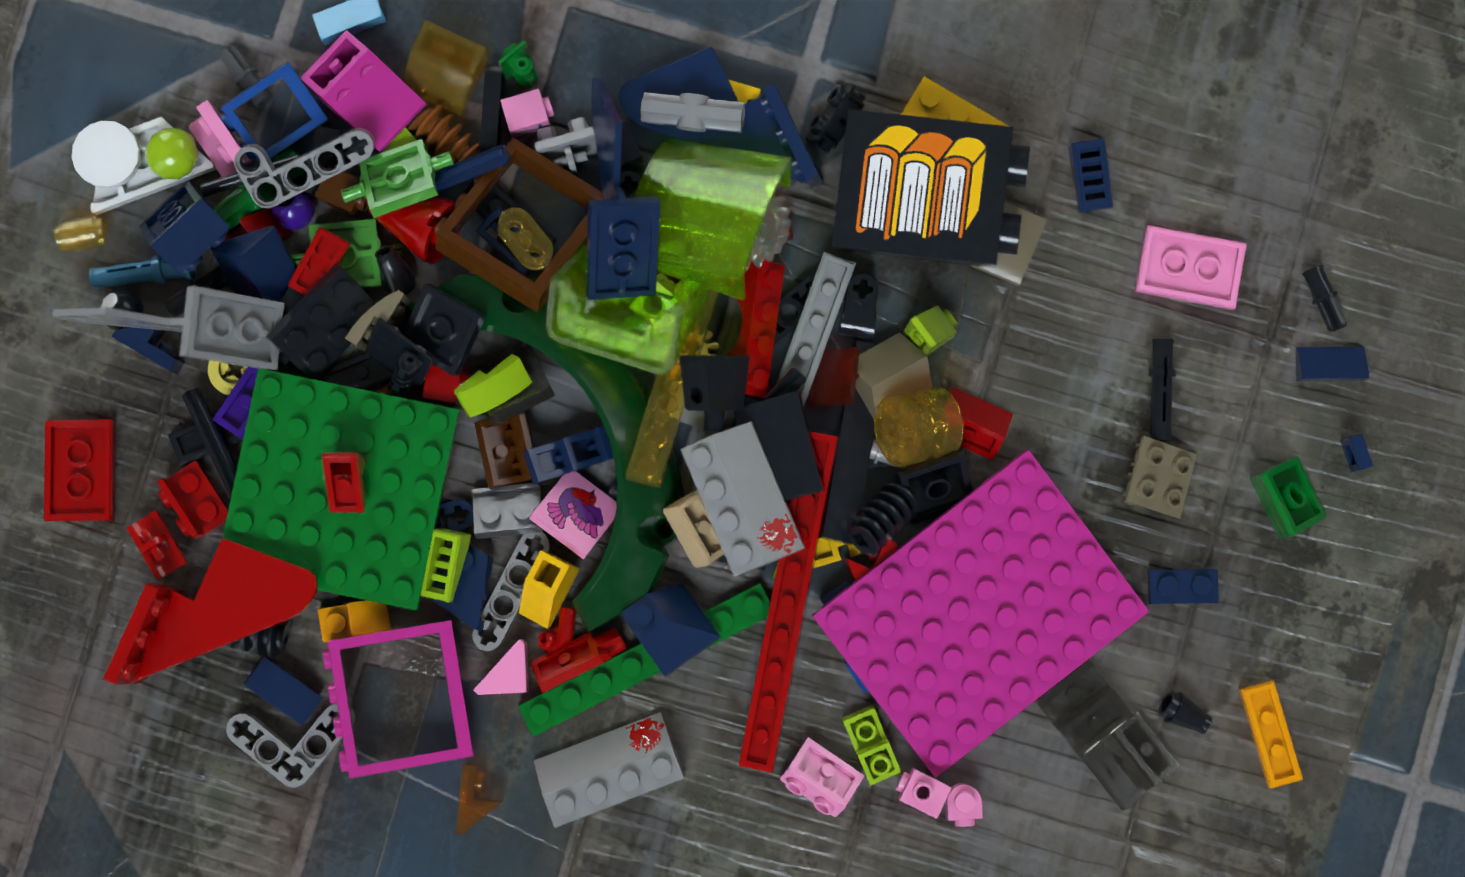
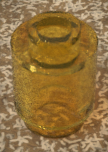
M92 213L62 220L60 225L54 226V236L61 252L69 251L74 253L103 246L104 238H108V229L104 219H98L97 215Z

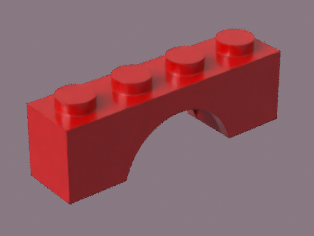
M761 258L733 260L729 293L740 304L742 327L736 344L725 356H749L745 398L763 399L767 395L785 265Z

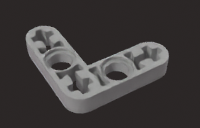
M337 703L330 705L324 710L294 748L249 713L234 715L229 719L226 726L227 736L234 744L284 785L293 788L306 784L343 739V737L333 739L329 732L319 728L322 723L325 728L332 724V712H339ZM349 706L353 727L356 716L354 710ZM248 721L250 724L247 729L255 736L259 735L260 731L264 733L263 736L255 741L253 748L249 746V743L254 741L250 736L245 734L239 737L236 734L239 730L236 726L237 722L243 723ZM314 735H320L326 741V749L320 755L313 754L308 747V742ZM267 740L275 742L278 746V754L273 760L265 759L260 752L261 745ZM286 752L290 754V757L285 760L291 766L301 764L300 773L303 775L302 779L297 777L291 780L289 778L291 771L285 765H281L279 770L275 767L276 764L283 760Z

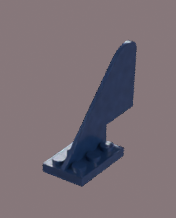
M712 46L627 81L619 91V102L624 111L632 120L644 128L801 182V184H807L811 189L823 183L774 83L762 89L764 95L745 104V122L742 133L706 129V132H693L678 129L676 126L648 124L641 121L640 110L644 92L680 96L681 93H694L708 96L713 100L738 101Z
M593 78L591 94L592 116L604 200L588 201L586 295L588 300L655 296L660 202L657 197L626 198L620 188L622 121L602 78Z

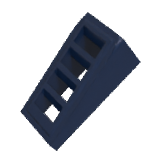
M1104 138L1072 143L1068 151L1079 213L1112 208L1113 203ZM1095 152L1096 157L1081 159L1080 157L1082 153ZM1098 166V171L1082 173V167ZM1100 179L1101 184L1084 187L1083 181ZM1102 192L1103 198L1085 200L1086 194Z

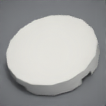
M98 121L89 124L78 134L72 147V161L75 170L86 182L98 188L119 187L135 176L141 164L140 145L138 139L127 127L115 121Z

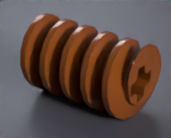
M442 104L435 108H429L420 114L408 128L409 132L417 131L415 135L417 140L422 139L426 141L427 151L435 150L434 157L450 151L454 164L477 155L480 149V143L468 146V142L472 137L470 133L462 137L458 135L463 127L461 124H457L452 128L449 126L453 119L452 114L443 118L440 117L444 109Z

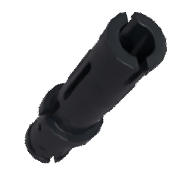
M1152 339V369H1149L1148 375L1152 377L1150 438L1158 441H1172V377H1176V370L1173 369L1174 340Z

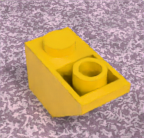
M540 550L524 582L519 614L550 629L580 568L551 553Z

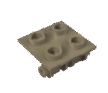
M1142 436L1140 443L1135 445L1137 448L1134 457L1135 463L1130 464L1133 472L1127 475L1131 480H1128L1126 491L1122 494L1125 497L1124 503L1132 506L1138 505L1180 519L1197 454Z

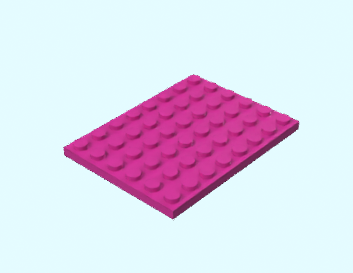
M1026 449L811 616L924 765L936 778L1150 611L1032 453Z

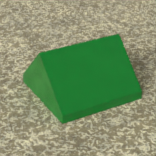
M1298 456L1250 477L1278 539L1292 537L1327 517Z

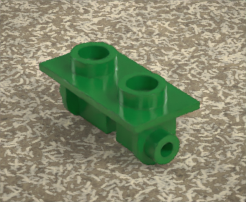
M523 40L518 45L513 43L508 46L501 54L502 59L498 61L505 79L508 80L513 76L521 86L525 88L533 87L537 83L538 77L533 69L532 57L526 41Z

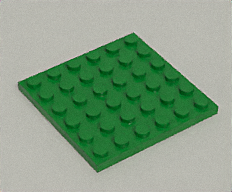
M258 368L223 538L310 570L318 580V590L416 611L419 610L432 535L437 525L460 410ZM323 453H359L365 458L366 463L362 476L366 501L364 513L329 512L322 462Z

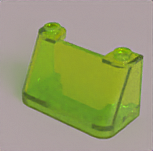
M583 245L550 278L546 315V330L549 336L560 344L649 372L664 374L670 371L677 363L708 298L710 283L687 277L677 283L673 296L656 291L655 296L588 300L586 295L587 245Z

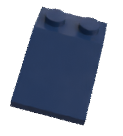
M186 181L139 226L150 247L179 275L185 270L190 272L196 268L203 259L201 255L210 246L215 248L220 245L227 237L226 231L230 228L227 222L189 181Z

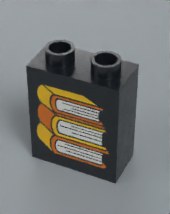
M848 109L832 247L840 251L997 268L998 253L1017 255L1022 214L1004 213L1007 185L1026 186L1030 146L1012 144L1013 127Z

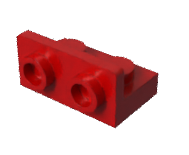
M195 460L169 478H161L157 481L161 488L158 491L160 499L167 508L173 507L179 516L176 523L186 537L191 535L192 538L202 539L226 523L229 508L199 461Z

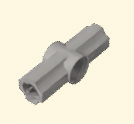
M644 92L640 111L643 123L671 125L681 130L706 132V129L742 133L744 127L745 103L738 101L713 100L708 96L694 93H681L680 96Z

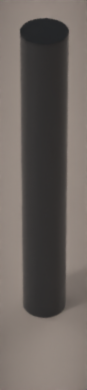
M298 153L272 161L275 168H278L296 159L299 155ZM237 172L200 184L203 196L207 197L244 185Z

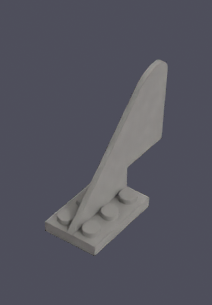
M188 286L184 318L169 319L107 307L55 309L52 311V317L90 324L182 332L180 356L257 369L277 370L279 350L266 336L283 319L284 303L203 287Z

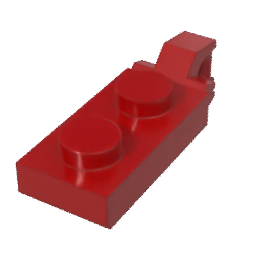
M616 627L603 634L592 635L589 632L570 641L556 651L548 652L532 660L530 665L537 683L544 693L604 663V661H608L611 657L625 650L626 645Z

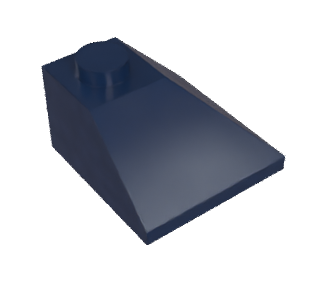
M682 583L648 593L620 613L664 677L721 638Z

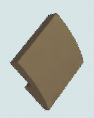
M1005 202L1004 213L1022 214L1017 255L998 253L997 268L971 267L1019 286L1047 219Z
M399 290L386 296L373 305L355 323L345 339L365 352L377 320L381 317L388 324H393L399 328L407 315L405 312L406 308L413 304V302Z

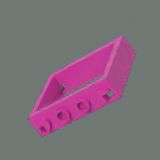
M451 620L328 641L329 648L322 649L325 670L332 669L334 682L328 683L330 703L338 704L339 717H333L336 738L343 737L345 751L338 752L341 772L348 771L349 779L473 756ZM439 633L457 748L358 766L340 650Z

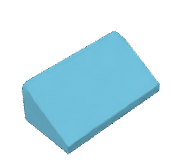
M348 0L312 15L320 39L325 46L334 43L346 30L355 35L387 22L378 0Z

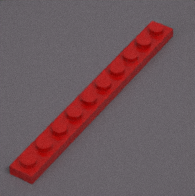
M811 431L810 434L825 491L790 500L789 510L805 548L778 561L738 765L769 773L774 772L839 437Z

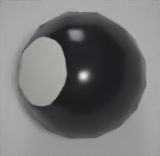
M128 290L111 292L103 299L101 308L107 307L144 314L141 299L135 293ZM107 325L110 329L115 331L127 328L122 326Z

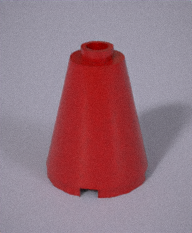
M432 197L378 216L375 219L422 261L432 265L445 257L444 254L435 249V228L444 216L448 218L452 214L456 202Z

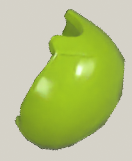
M164 128L152 135L146 147V159L151 170L164 179H181L190 174L198 160L195 138L180 128Z

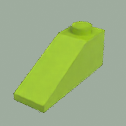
M937 305L912 318L903 331V335L929 356L955 337L958 332L954 327L958 324L947 309L942 311Z

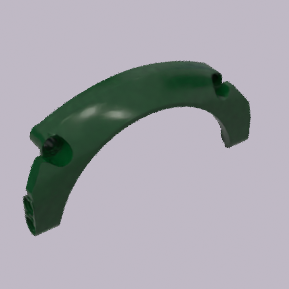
M461 274L441 284L438 288L487 315L480 331L504 334L521 340L539 349L562 366L585 391L595 406L608 435L617 477V508L614 527L600 565L590 581L571 602L585 628L590 632L617 617L621 612L653 591L669 557L667 550L663 547L678 540L675 532L673 534L668 533L664 526L667 518L663 513V509L685 497L678 462L667 428L653 396L630 359L624 357L621 360H617L609 354L608 344L613 338L593 316L557 287L537 313L478 275ZM533 278V279H530V280L533 281V282H535V281L537 280V278ZM416 302L406 308L405 312L408 318H410Z

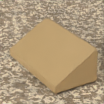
M698 490L663 509V513L695 568L708 566L724 554Z

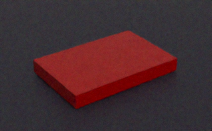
M45 420L44 521H115L116 420Z

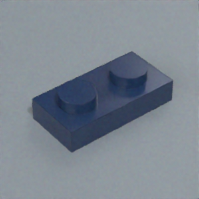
M1218 569L1147 570L1148 604L1219 603Z

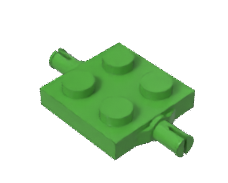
M419 139L360 162L361 176L359 184L341 189V194L345 203L364 196L368 201L370 212L376 218L438 196L434 180L436 170L454 165V160L450 151L431 158L423 140Z
M376 219L309 225L310 243L319 227L351 243L340 265L362 289L383 287V280L375 257V252L383 247L379 239L378 221ZM402 243L392 245L394 249L397 251V253L403 258L404 252ZM305 253L290 254L297 267Z

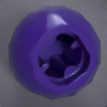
M304 191L271 207L274 220L286 230L296 231L305 228L312 221L315 212L312 198Z

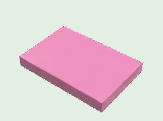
M1147 225L1134 292L1234 310L1236 309L1247 243Z

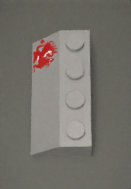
M752 422L711 435L681 449L734 577L747 574L805 548Z
M661 712L534 760L542 796L554 828L674 783L685 777Z

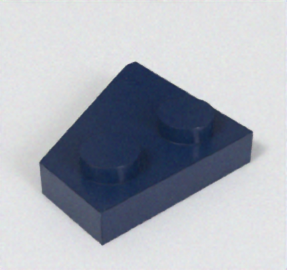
M469 544L453 602L428 599L481 632L484 628V621L481 620L484 601L488 600V578L491 575L493 558ZM443 569L441 574L447 575L448 570ZM436 581L432 587L445 589L446 583Z

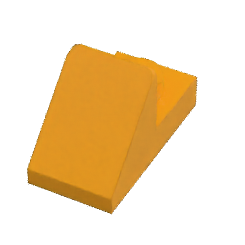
M365 600L317 609L323 643L392 630L387 604Z

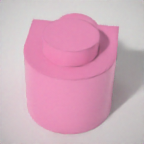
M957 783L951 786L952 789L945 801L946 819L948 821L955 820L956 827L975 826V819H983L982 800L979 792L966 783Z

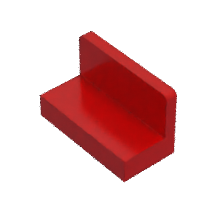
M952 387L931 433L993 461L1006 437L1013 414L956 387Z

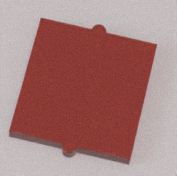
M854 347L823 352L810 388L808 406L822 407L854 403L856 380L859 378L857 373L859 348Z

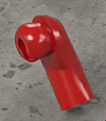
M560 607L558 625L547 632H542L538 636V645L541 649L553 652L573 639L576 619L575 609Z

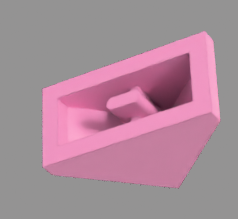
M519 639L473 691L477 695L529 692L527 642Z

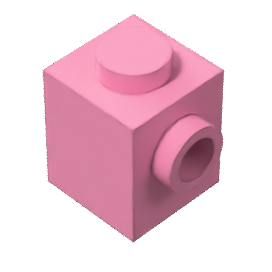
M913 767L909 773L905 771L902 773L895 790L900 792L897 797L900 801L936 819L952 789L949 785Z

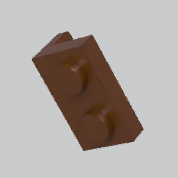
M521 411L510 416L475 422L488 489L532 480L523 454L524 451L532 449L530 439L532 430L529 421L526 419L525 412Z

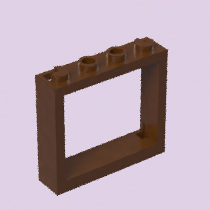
M512 138L506 146L511 156L509 163L477 176L469 193H462L457 199L452 214L448 218L444 216L439 221L434 231L436 233L435 249L538 313L586 251L588 214L535 282L456 233L512 164L525 170L588 209V201L604 199L601 191L515 138Z

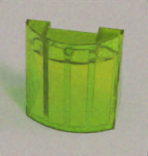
M669 138L663 141L650 160L634 198L657 197L660 202L657 271L736 299L744 300L746 297L744 274L766 212L778 185L789 188L792 184L791 157Z

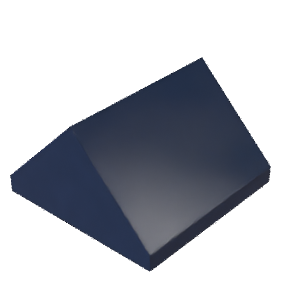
M274 225L223 241L217 247L210 248L236 294L279 302L289 288L287 285L297 269Z

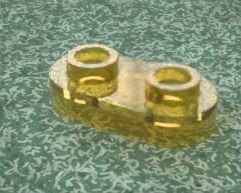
M520 208L505 210L500 215L498 222V234L524 267L531 270H541L547 267L553 255V245L550 239L525 210ZM517 227L520 231L512 232L509 228ZM536 252L540 257H532L530 253Z

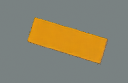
M1274 680L1239 689L1267 787L1272 789L1303 780Z

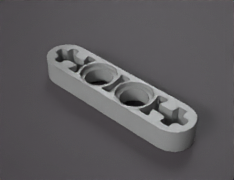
M544 532L523 534L482 612L483 630H488L493 622L486 620L489 613L497 620L506 621L504 628L497 624L493 632L497 637V641L488 642L487 645L482 643L484 637L479 635L480 631L474 629L472 634L473 642L480 650L492 651L499 648L507 636L519 612L524 584L516 585L511 581V570L519 565L526 567L528 572L532 568V565L528 562L517 560L520 552L525 557L530 550V547L526 544L528 539L534 540L537 536H540V543L544 546L542 551L549 553L551 543ZM535 551L531 560H536L540 551ZM500 596H508L513 601V610L508 615H500L495 610V601Z

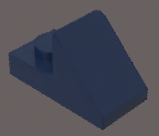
M127 327L116 330L111 336L172 373L178 374L184 365L183 362L175 358L178 352L162 342L156 347L166 330Z

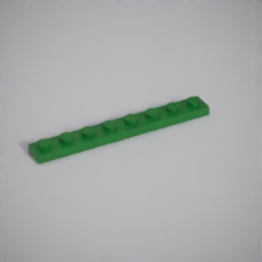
M761 583L703 612L721 637L709 647L768 617L770 601ZM639 644L517 707L532 737L661 671L643 645Z

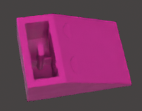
M347 30L300 78L316 98L352 129L364 128L370 131L375 140V149L380 153L427 105L372 51Z

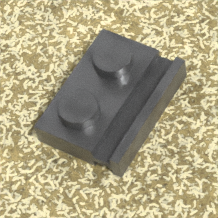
M540 483L472 489L474 535L476 539L544 532L541 527L529 519L542 502Z

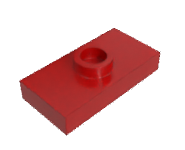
M319 227L287 286L306 295L336 263L341 264L351 243Z

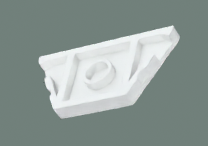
M162 117L156 118L129 129L138 139L141 164L135 176L122 186L111 188H98L95 186L94 203L91 202L90 206L91 212L95 216L215 171L216 168L211 161L197 150V163L192 172L181 179H164L154 173L147 163L146 147L152 135L164 128H173Z

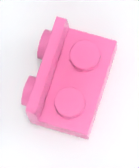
M206 100L196 107L201 117L191 123L189 129L222 177L237 173L234 157L241 149V146L233 132L231 133L220 119L218 110ZM244 153L242 161L248 167L253 162Z
M808 737L789 767L780 777V780L785 783L786 788L790 792L798 796H804L813 802L815 808L821 813L837 817L845 809L865 775Z

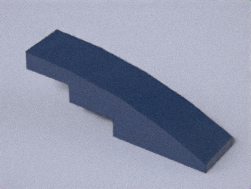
M604 425L523 452L533 484L614 459Z

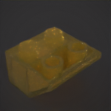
M425 20L411 48L403 82L420 98L437 106L442 104L445 110L462 117L485 71L486 63L490 60V55L487 48Z

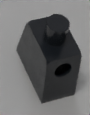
M680 355L685 408L687 411H704V432L725 431V411H741L744 408L749 356Z

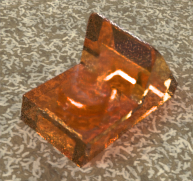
M466 762L462 764L456 834L467 832L504 801L477 798V792H483L485 772H479L480 763Z

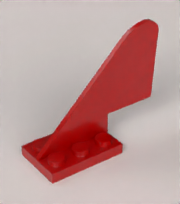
M222 538L194 600L182 595L184 590L176 586L146 583L103 679L114 685L139 684L153 674L287 621L300 614L311 603L318 590V580L315 574L308 569Z

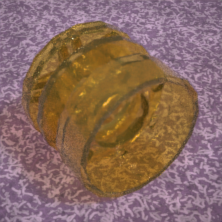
M936 386L918 390L911 394L904 393L882 399L876 407L874 432L883 456L892 465L901 468L955 454L961 446L963 438V420L953 396L945 389Z

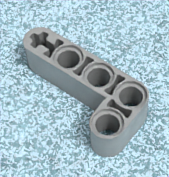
M364 128L352 129L278 168L274 167L263 147L257 144H248L236 153L234 165L252 200L262 208H271L366 160L375 148V140L370 131ZM354 136H357L359 140L366 139L368 143L364 147L365 152L361 153L359 149L349 152L347 157L350 161L346 162L344 152L337 144L342 143L344 150L353 144ZM330 151L337 156L338 165L332 169L323 167L319 160L322 152ZM245 152L257 154L260 159L259 168H247L242 161L243 154ZM293 167L303 168L308 176L307 181L303 184L294 183L289 176L290 169ZM265 182L273 184L277 190L276 198L271 200L263 198L259 192L260 184Z

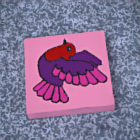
M575 471L565 474L559 479L529 519L584 560L615 520L617 502Z

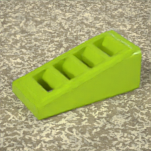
M446 528L434 529L421 596L449 603L453 602L468 552L471 534ZM445 541L453 542L452 548L444 546ZM441 554L449 555L450 562L440 560ZM437 568L447 569L448 574L436 573ZM433 581L446 583L445 589L432 587Z

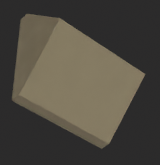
M900 332L843 364L876 423L933 391L927 355Z

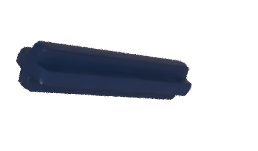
M498 145L436 171L434 180L437 192L508 164L511 158L510 153L504 145Z

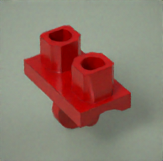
M158 510L151 512L143 519L126 527L156 580H161L188 563Z

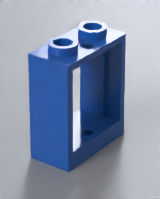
M289 61L221 105L224 113L219 117L231 133L237 130L244 142L239 144L241 148L248 144L258 145V143L234 109L281 78L287 83L311 119L266 148L265 151L269 158H272L328 120L326 114ZM245 152V154L251 161L257 158V160L260 163V159L257 154H255L254 152Z

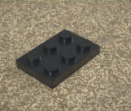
M336 263L273 328L266 338L305 378L318 380L352 344L345 337L355 323L376 303L341 265Z

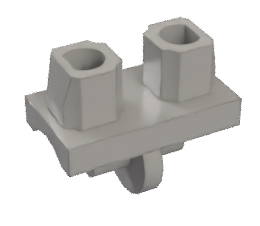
M583 117L570 120L567 123L570 133L557 136L555 127L548 126L538 129V142L534 143L537 153L560 167L569 166L571 174L578 173L576 163L588 160V155L597 153L593 127H589Z

